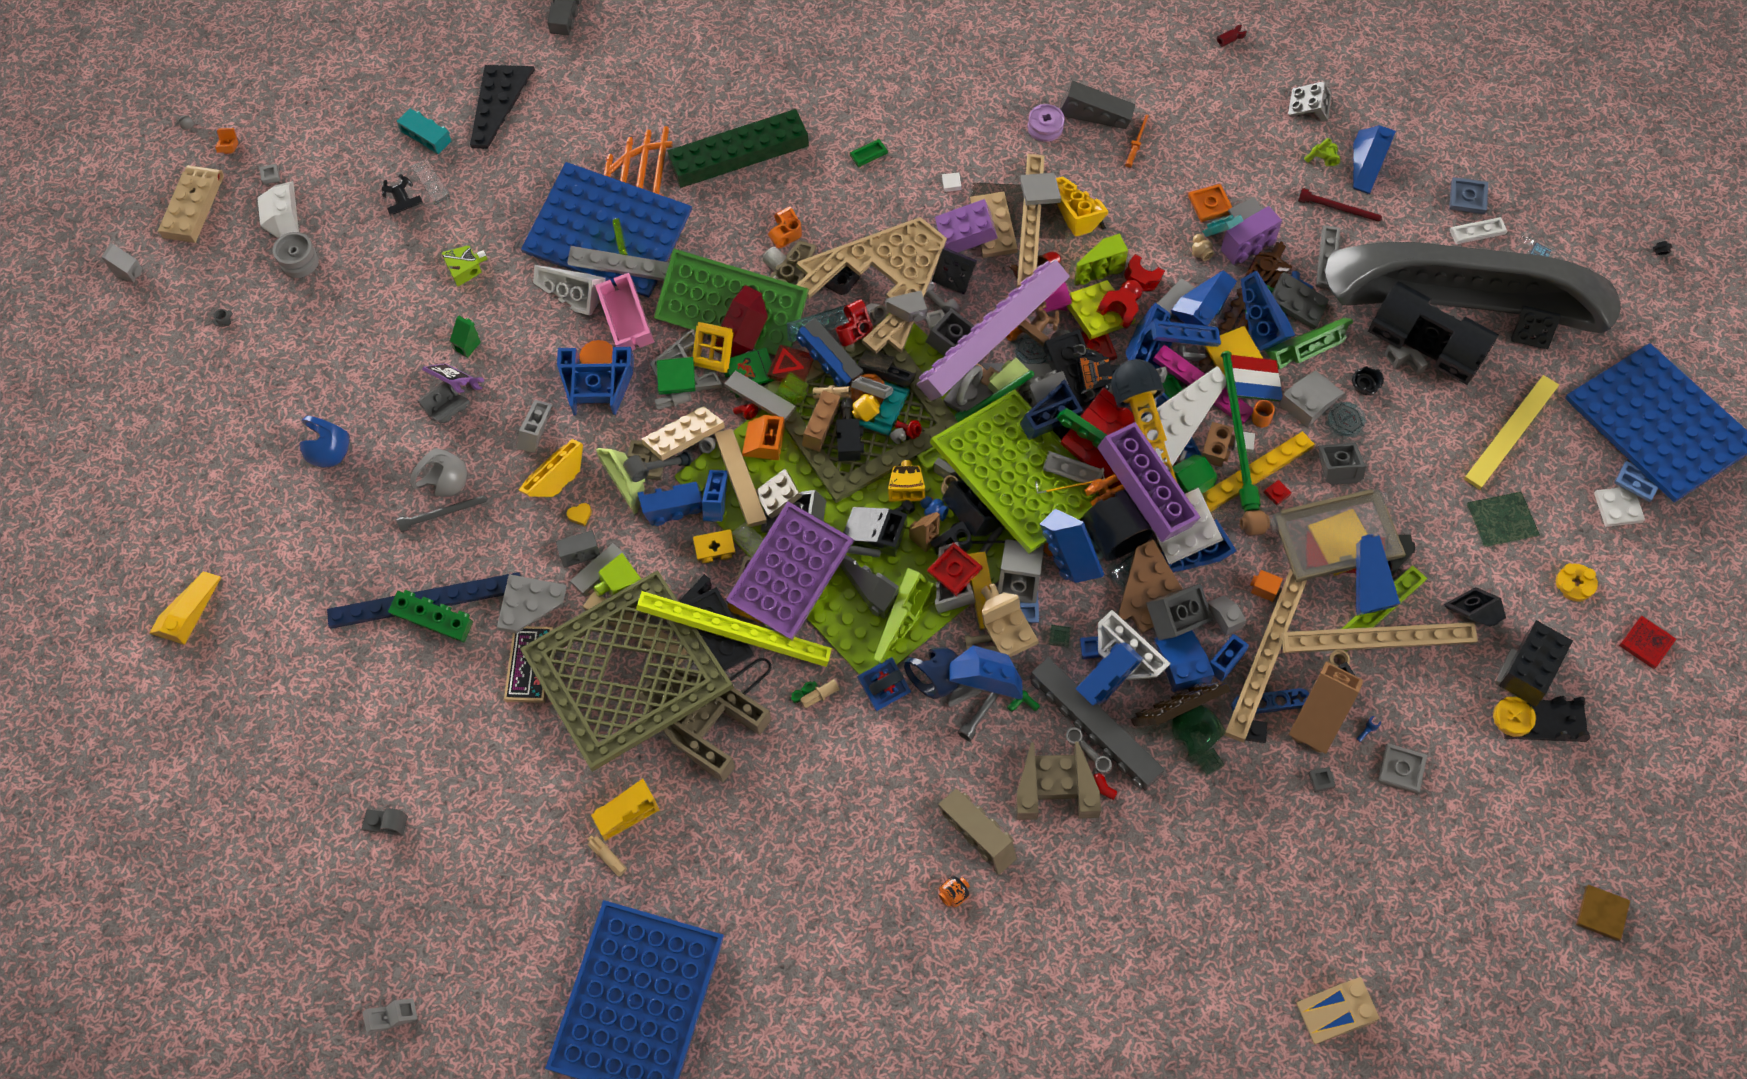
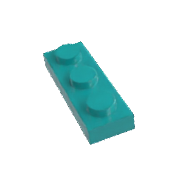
M1232 214L1226 218L1223 217L1207 224L1208 228L1202 232L1205 237L1229 230L1244 220L1241 215L1234 217Z

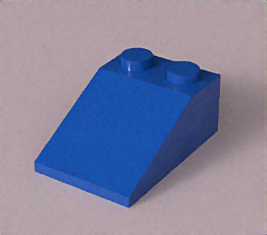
M1193 630L1164 640H1158V637L1154 638L1158 652L1170 662L1165 672L1173 692L1188 689L1196 684L1211 683L1214 672L1208 656Z

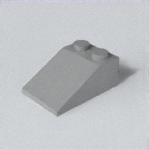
M1315 370L1296 382L1283 394L1280 406L1308 428L1344 392Z

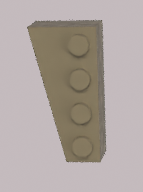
M956 788L938 804L941 814L959 833L964 831L963 836L972 847L977 845V850L986 862L991 860L994 864V871L998 875L1017 859L1012 836L1006 831L1003 833L993 818L988 819L985 816L984 810L979 805L975 806L965 792L961 793Z

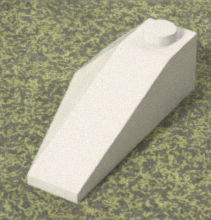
M534 266L533 283L549 294L554 293L557 295L560 302L566 301L571 305L570 309L573 311L592 315L600 302L595 285L605 282V278L545 266Z

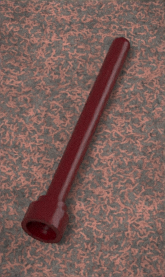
M1302 188L1298 199L1302 203H1309L1311 201L1379 222L1382 220V216L1313 195L1312 192H1309V189Z

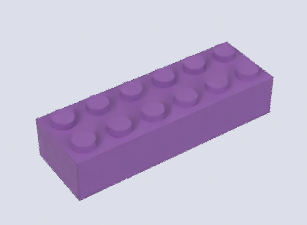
M1136 422L1104 437L1097 448L1161 542L1188 530L1201 518Z

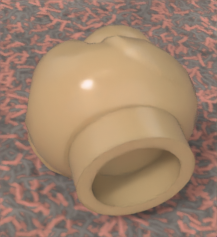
M1196 234L1193 237L1192 254L1196 258L1207 261L1215 253L1213 251V244L1211 241L1206 240L1202 234Z

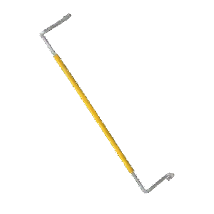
M1102 468L1103 479H1105V478H1104V473H1103V472H1104V468ZM1035 481L1037 494L1092 483V481L1038 492L1037 481Z

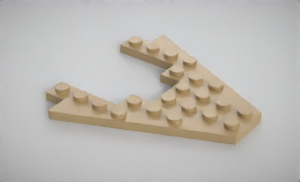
M919 217L798 261L796 267L806 276L796 285L808 288L807 298L810 299L846 265L859 276L872 265L896 284L886 294V298L921 291L924 298L947 238ZM889 314L862 340V343L875 354L887 343L901 353L915 321L907 322L893 314Z

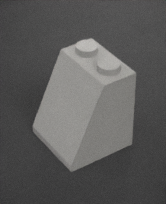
M1005 540L998 587L999 594L1003 592L1018 595L1020 602L1036 603L1044 545L1028 554L1018 541Z

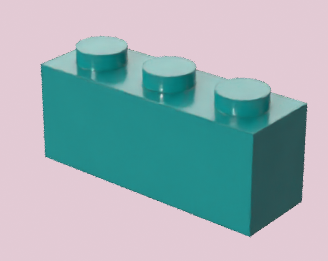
M409 108L396 121L400 132L436 154H439L451 142L448 129L443 126L440 127L432 119H427L419 111L416 112Z

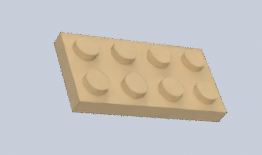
M1005 192L970 197L971 204L983 199L986 200L998 237L995 240L980 245L982 257L988 258L1017 253L1018 248Z
M703 406L656 432L650 433L642 438V442L646 448L664 461L705 437L725 428V425L720 418Z

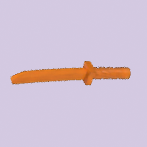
M1147 114L1136 141L1132 140L1131 151L1125 164L1126 167H1132L1136 152L1140 150L1141 142L1139 141L1149 117Z

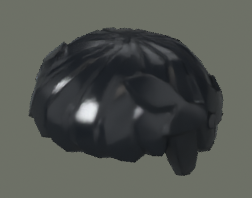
M1368 366L1357 370L1352 376V384L1355 390L1363 395L1376 393L1384 383L1382 372L1379 369L1368 368Z

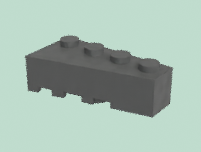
M1072 80L1059 109L1063 112L1064 117L1127 129L1132 120L1136 104Z

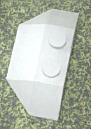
M293 181L277 184L258 197L260 226L277 238L290 232H299Z
M1113 610L1098 622V654L1106 658L1116 643L1126 642L1143 658L1126 680L1157 678L1170 665L1169 661Z

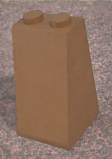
M1325 662L1289 732L1292 739L1299 743L1304 742L1310 745L1316 752L1326 754L1359 694L1363 680Z

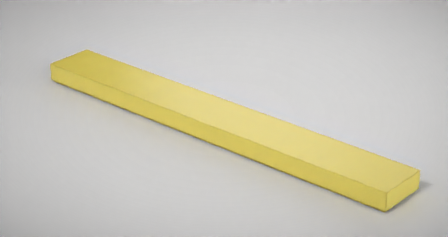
M1544 375L1541 377L1465 476V481L1479 490L1483 487L1559 387V384Z

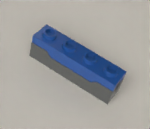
M813 318L798 330L797 341L799 344L808 349L810 356L821 364L825 373H829L833 377L838 387L851 386L852 381L863 374V370L816 318Z

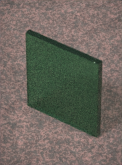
M1522 491L1467 503L1484 547L1540 535Z

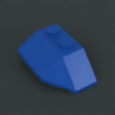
M1157 303L1151 306L1137 324L1125 351L1128 361L1133 359L1144 360L1152 364L1155 369L1162 367L1155 363L1153 358L1164 344L1169 348L1172 342L1153 340V336L1144 335L1143 330L1154 320L1170 322V312Z
M973 645L950 663L951 682L1020 700L1023 698L1022 679L1007 654Z

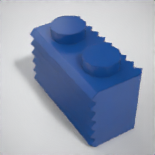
M1235 634L1229 637V640L1210 661L1214 677L1222 682L1245 655L1249 646Z

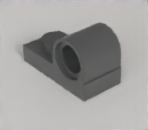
M386 808L385 811L367 809L361 829L363 831L403 836L408 816L403 811L393 808Z

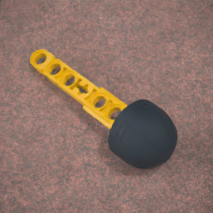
M1140 359L1126 361L1115 370L1111 381L1116 405L1119 408L1131 407L1135 422L1146 438L1149 431L1156 430L1158 432V437L1155 440H1149L1148 438L1147 440L1155 451L1157 448L1160 451H1164L1161 453L1163 461L1167 459V462L1163 463L1169 467L1171 475L1177 482L1164 442L1167 441L1154 401L1155 398L1165 392L1159 373L1147 361ZM1150 412L1152 414L1151 421L1143 422L1141 418L1143 413Z

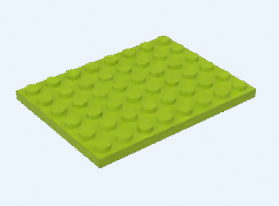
M1013 390L932 437L930 443L1030 554L1047 543V540L1042 535L1043 531L1040 523L1054 509L1060 510L1081 521L1084 519L1083 515L1092 507L1090 501L1099 496V493L1087 496L1084 490L1089 485L1085 484L1037 494L1035 481H1037L1038 492L1081 483L1043 470L1049 451L1076 461L1079 460L1061 445V439L1053 430L1028 440L1020 423L1032 407L1016 390Z

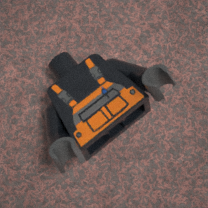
M1083 344L1073 346V348L1078 350L1073 355L1074 357L1082 356L1076 360L1081 394L1087 396L1084 402L1095 399L1103 388L1109 390L1113 374L1120 364L1110 365L1109 357H1104L1103 354L1085 348Z

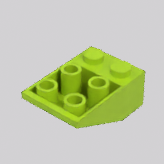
M1120 233L1102 239L1077 263L1074 279L1075 286L1079 284L1085 285L1095 279L1101 280L1107 275L1119 274L1125 270L1128 249Z

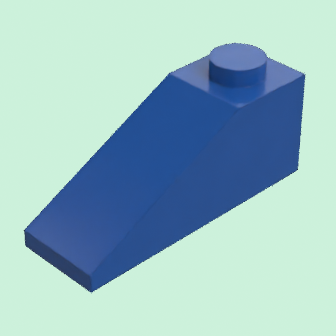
M709 470L702 500L703 521L722 522L728 482L727 471Z

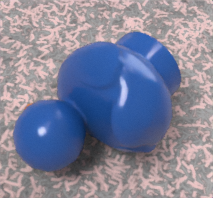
M925 496L920 501L921 507L925 509V516L938 512L941 521L946 519L949 507L944 506L942 500H933V497Z

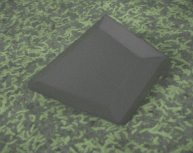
M1178 344V352L1174 351L1185 360L1200 361L1205 358V354L1185 352L1186 345Z

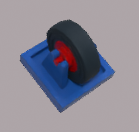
M893 657L884 661L883 664L880 663L857 676L875 711L911 693Z

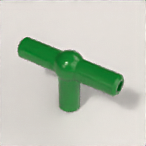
M1023 690V698L1021 700L1015 698L1007 706L1008 710L1013 712L1024 701L1034 711L1040 708V705L1025 690Z

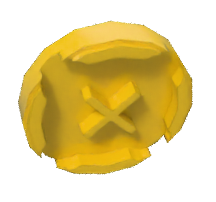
M1506 697L1495 706L1493 711L1494 723L1506 735L1520 737L1529 733L1535 726V711L1532 706L1530 707L1521 698Z

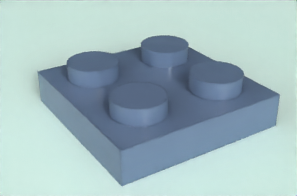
M1453 177L1451 180L1449 210L1485 214L1487 211L1488 182Z

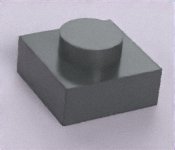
M1330 767L1309 771L1308 774L1314 793L1336 787Z

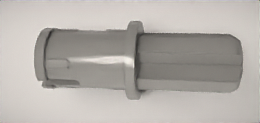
M690 392L672 393L670 396L656 399L655 405L657 410L671 406L677 407L676 405L691 402L692 398Z

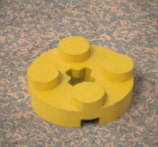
M1566 564L1556 576V586L1567 599L1576 602L1589 599L1597 590L1596 572L1581 564ZM1578 579L1581 584L1575 586V582H1572V580Z

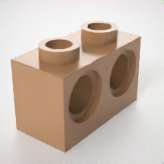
M1212 421L1201 456H1205L1210 464L1222 467L1223 462L1228 461L1231 452L1227 449L1228 446L1233 445L1235 436L1232 433L1234 428Z

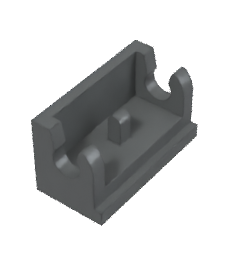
M593 530L556 541L564 568L595 559L600 555Z

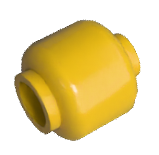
M864 394L853 402L854 410L852 413L856 419L868 422L879 414V407L881 406L873 395Z

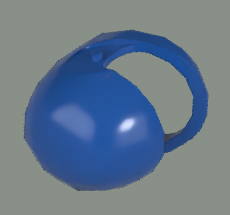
M305 416L301 422L318 433L320 437L317 440H305L299 443L304 460L311 465L322 468L333 467L341 463L348 451L350 443L349 433L326 420L314 416Z

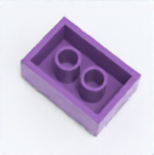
M985 199L935 217L938 231L947 238L945 248L955 252H961L998 238L991 211Z
M1267 206L1233 228L1226 230L1221 251L1233 265L1238 262H1244L1248 256L1256 255L1262 248L1270 247L1276 242L1282 220L1270 206Z

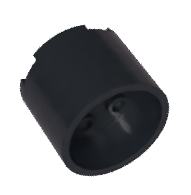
M1126 490L1116 492L1114 494L1116 497L1099 501L1083 515L1085 520L1082 522H1084L1087 531L1106 561L1119 559L1135 551L1137 547L1145 544L1155 534Z

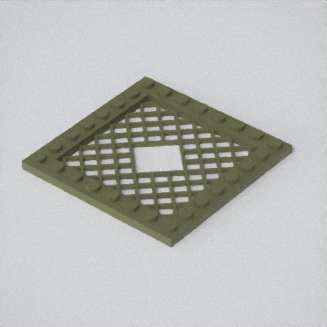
M865 337L848 346L840 345L855 362L861 361L863 359L861 356L869 353V357L872 355V351L862 343ZM887 343L878 352V354H882L880 361H883L884 356H886L890 361L888 364L916 374L915 380L908 386L910 389L909 394L911 395L909 401L904 403L908 405L907 411H900L899 415L905 416L903 423H907L908 417L918 419L917 421L919 422L921 420L931 421L929 428L922 427L923 432L915 439L906 436L907 441L897 446L888 444L890 435L888 436L863 427V432L873 433L872 441L860 437V442L870 445L869 452L864 451V453H861V455L867 456L866 463L838 461V458L830 457L831 450H837L838 447L833 445L835 438H837L836 422L834 421L832 423L835 426L833 433L828 432L827 436L832 437L830 444L823 443L822 446L829 448L827 454L823 448L818 452L802 446L803 434L807 427L803 420L809 421L811 418L801 415L803 408L814 411L819 400H815L814 406L805 404L806 397L813 398V395H815L808 393L809 387H829V385H824L825 377L833 379L829 373L827 374L823 371L821 364L817 360H812L803 365L804 369L793 370L763 386L791 404L800 407L799 413L795 410L785 422V429L835 503L892 472L894 466H901L902 461L915 460L917 455L933 447L930 443L932 437L958 423L940 397L930 401L916 385L923 373L905 349L900 353ZM822 378L820 384H819V383H814V381H816V380ZM806 386L805 392L798 391ZM794 394L803 396L802 403L792 402ZM913 396L917 398L919 403L912 402ZM910 407H920L919 415L909 413ZM923 409H925L930 417L922 416ZM840 410L837 412V419L841 418L842 412ZM876 434L886 436L885 443L875 442ZM873 445L883 447L881 455L872 453ZM832 461L838 462L837 469L832 463ZM841 463L851 465L850 471H839Z
M658 570L520 648L592 772L734 688L732 682L696 628L667 619L666 621L670 627L662 626L664 618L660 619L659 625L649 624L651 617L654 615L634 609L638 604L642 591L678 602ZM625 612L635 613L632 621L623 619ZM638 614L648 615L645 623L636 622ZM609 621L617 623L615 631L606 629ZM621 624L630 625L628 633L619 632ZM634 626L644 627L641 635L632 634ZM648 628L657 629L655 637L645 636ZM661 630L670 631L668 639L658 638ZM592 631L600 633L597 641L589 639ZM604 633L613 635L611 643L602 642ZM674 633L679 639V641L672 640ZM617 636L626 637L624 645L615 644ZM630 638L640 639L637 647L628 646ZM644 640L653 641L651 649L641 648ZM574 641L583 643L580 651L571 649ZM657 642L666 643L664 652L654 650ZM587 643L596 645L593 653L584 652ZM670 644L679 645L677 654L668 652ZM600 646L609 647L607 655L597 654ZM683 647L689 656L681 655ZM613 648L649 653L638 687L602 681ZM557 651L565 653L563 661L554 660ZM569 654L578 655L576 663L567 662ZM653 654L662 656L660 664L650 663ZM582 656L591 657L589 665L580 664ZM666 656L675 658L673 666L664 665ZM596 658L605 659L602 667L593 666ZM679 659L689 660L687 668L677 667ZM692 662H694L698 670L690 669ZM553 664L561 665L559 672L556 671ZM565 666L574 667L571 675L562 674ZM648 667L658 668L656 676L646 675ZM578 668L587 669L584 678L576 676ZM662 669L671 670L669 679L660 677ZM591 670L600 671L598 680L589 679ZM675 671L685 673L682 681L673 680ZM689 673L698 675L696 683L686 682ZM561 678L570 679L567 688ZM644 679L654 681L651 689L642 688ZM574 680L583 682L580 690L571 689ZM658 681L667 683L665 691L655 690ZM587 683L596 684L594 692L584 691ZM671 684L681 685L678 694L669 692ZM600 685L609 686L607 695L598 693ZM685 686L692 687L683 693ZM614 687L623 689L620 697L611 696ZM627 689L636 691L634 699L624 698ZM640 692L650 693L647 702L638 700ZM570 693L578 694L576 703ZM654 694L663 695L661 704L651 702ZM583 695L592 697L589 705L580 704ZM667 696L675 697L672 700L665 703ZM596 697L605 699L603 707L593 706ZM609 700L619 701L616 710L607 708ZM623 702L632 703L629 712L620 711ZM636 704L645 706L643 714L633 713ZM649 707L656 708L655 710L648 713ZM579 708L587 709L585 718ZM591 710L601 711L598 720L589 719ZM605 712L614 714L612 722L602 721ZM618 715L628 716L625 725L616 724ZM632 717L640 718L630 724ZM588 723L596 724L594 733ZM601 725L610 727L607 735L598 734ZM614 728L621 729L616 733L612 734Z

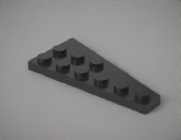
M484 66L470 141L471 148H489L497 134V130L504 123L506 115L510 113L521 94V90L527 84L530 75L535 71L534 66Z

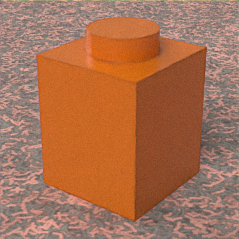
M1260 570L1259 575H1254L1250 586L1253 587L1251 593L1273 602L1283 578Z

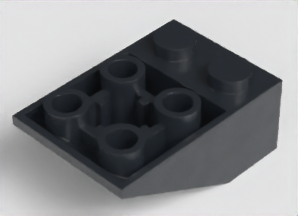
M853 507L843 533L854 539L853 545L878 549L883 554L896 557L907 527V514L886 508Z

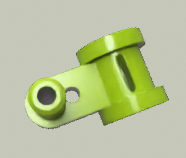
M1327 138L1321 144L1313 147L1312 151L1304 157V160L1309 163L1315 157L1324 159L1326 166H1336L1340 163V156L1337 155L1338 146L1332 143L1330 138Z

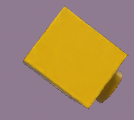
M731 529L693 537L697 560L702 561V564L711 563L713 558L721 557V560L730 559L733 554H736ZM713 543H716L717 546H720L717 548L716 552H714L713 549H710L713 546Z

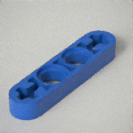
M1303 688L1263 693L1261 699L1265 701L1266 707H1258L1255 714L1302 708L1309 692ZM1298 694H1300L1301 697H1305L1303 702H1300L1299 699L1294 698H1296ZM1240 696L1233 700L1231 705L1233 712ZM1278 696L1283 697L1286 704L1283 706L1278 705L1275 702V698Z

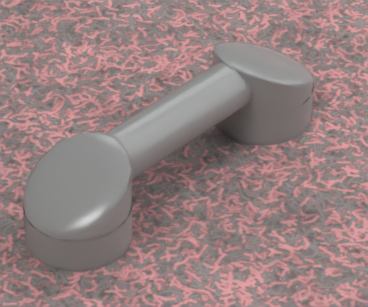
M931 280L925 296L927 295L945 313L951 308L958 312L960 307L954 299L944 302L932 291L935 289V285Z
M1074 727L1067 731L1066 738L1068 742L1074 745L1075 741H1078L1081 749L1095 762L1098 772L1107 773L1111 770V760L1106 756H1099L1083 740V734L1080 729Z

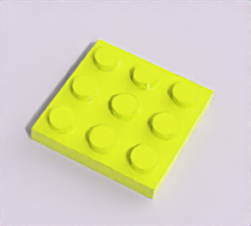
M1108 280L1069 293L1072 304L1067 305V308L1090 340L1124 328L1120 326L1122 318L1118 313L1110 311L1103 316L1096 312L1105 294L1109 291H1115Z

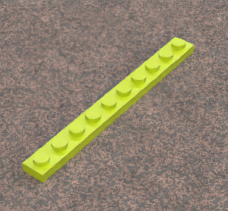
M641 592L636 607L637 611L827 667L832 649L830 647L794 637L792 641L777 631L647 592Z

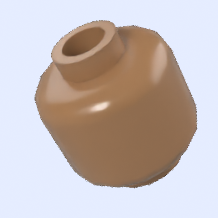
M1262 510L1246 511L1243 518L1240 519V528L1248 536L1263 535L1270 527L1269 516Z

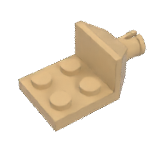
M989 584L990 591L985 586L981 590V593L986 598L982 610L983 624L998 652L1012 657L1039 644L1035 633L1020 609L1018 595L1004 592L999 594L995 584Z

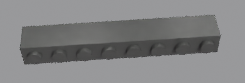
M1049 657L1031 672V684L1037 690L1041 689L1045 693L1046 699L1059 707V711L1063 716H1069L1074 721V726L1084 731L1093 745L1096 746L1098 744L1103 749V754L1110 760L1113 759L1123 774L1127 773L1132 778V782L1136 787H1142L1146 791L1163 775L1165 769L1098 704L1092 705L1075 689L1078 685Z

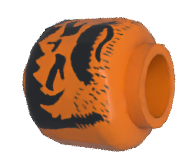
M951 876L939 887L940 893L938 896L947 907L952 906L956 908L969 898L968 888L970 885L963 877L959 879L956 876Z

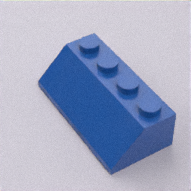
M1054 509L1040 523L1043 531L1042 535L1047 540L1048 549L1052 552L1053 560L1058 566L1060 576L1074 583L1103 577L1105 574L1084 522Z

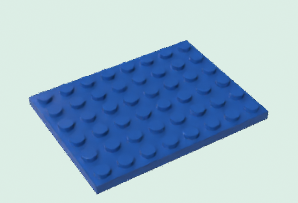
M565 162L521 251L522 253L575 272L603 277L605 281L611 280L612 284L617 286L614 278L624 274L568 265L570 247L575 246L667 262L690 216L692 206ZM631 276L637 293L649 298L658 280Z
M1651 343L1573 390L1565 397L1587 421L1674 503L1747 456V430Z
M603 900L545 1069L576 1079H679L724 935Z

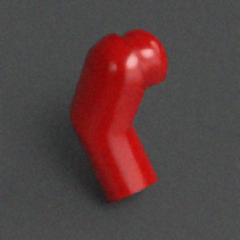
M1094 774L1093 777L1100 794L1114 800L1117 790L1108 787L1106 779L1102 774Z

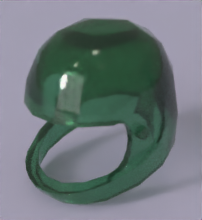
M1200 705L1178 715L1171 722L1174 739L1182 740L1188 749L1186 761L1190 764L1209 750L1226 733L1220 719L1205 705Z

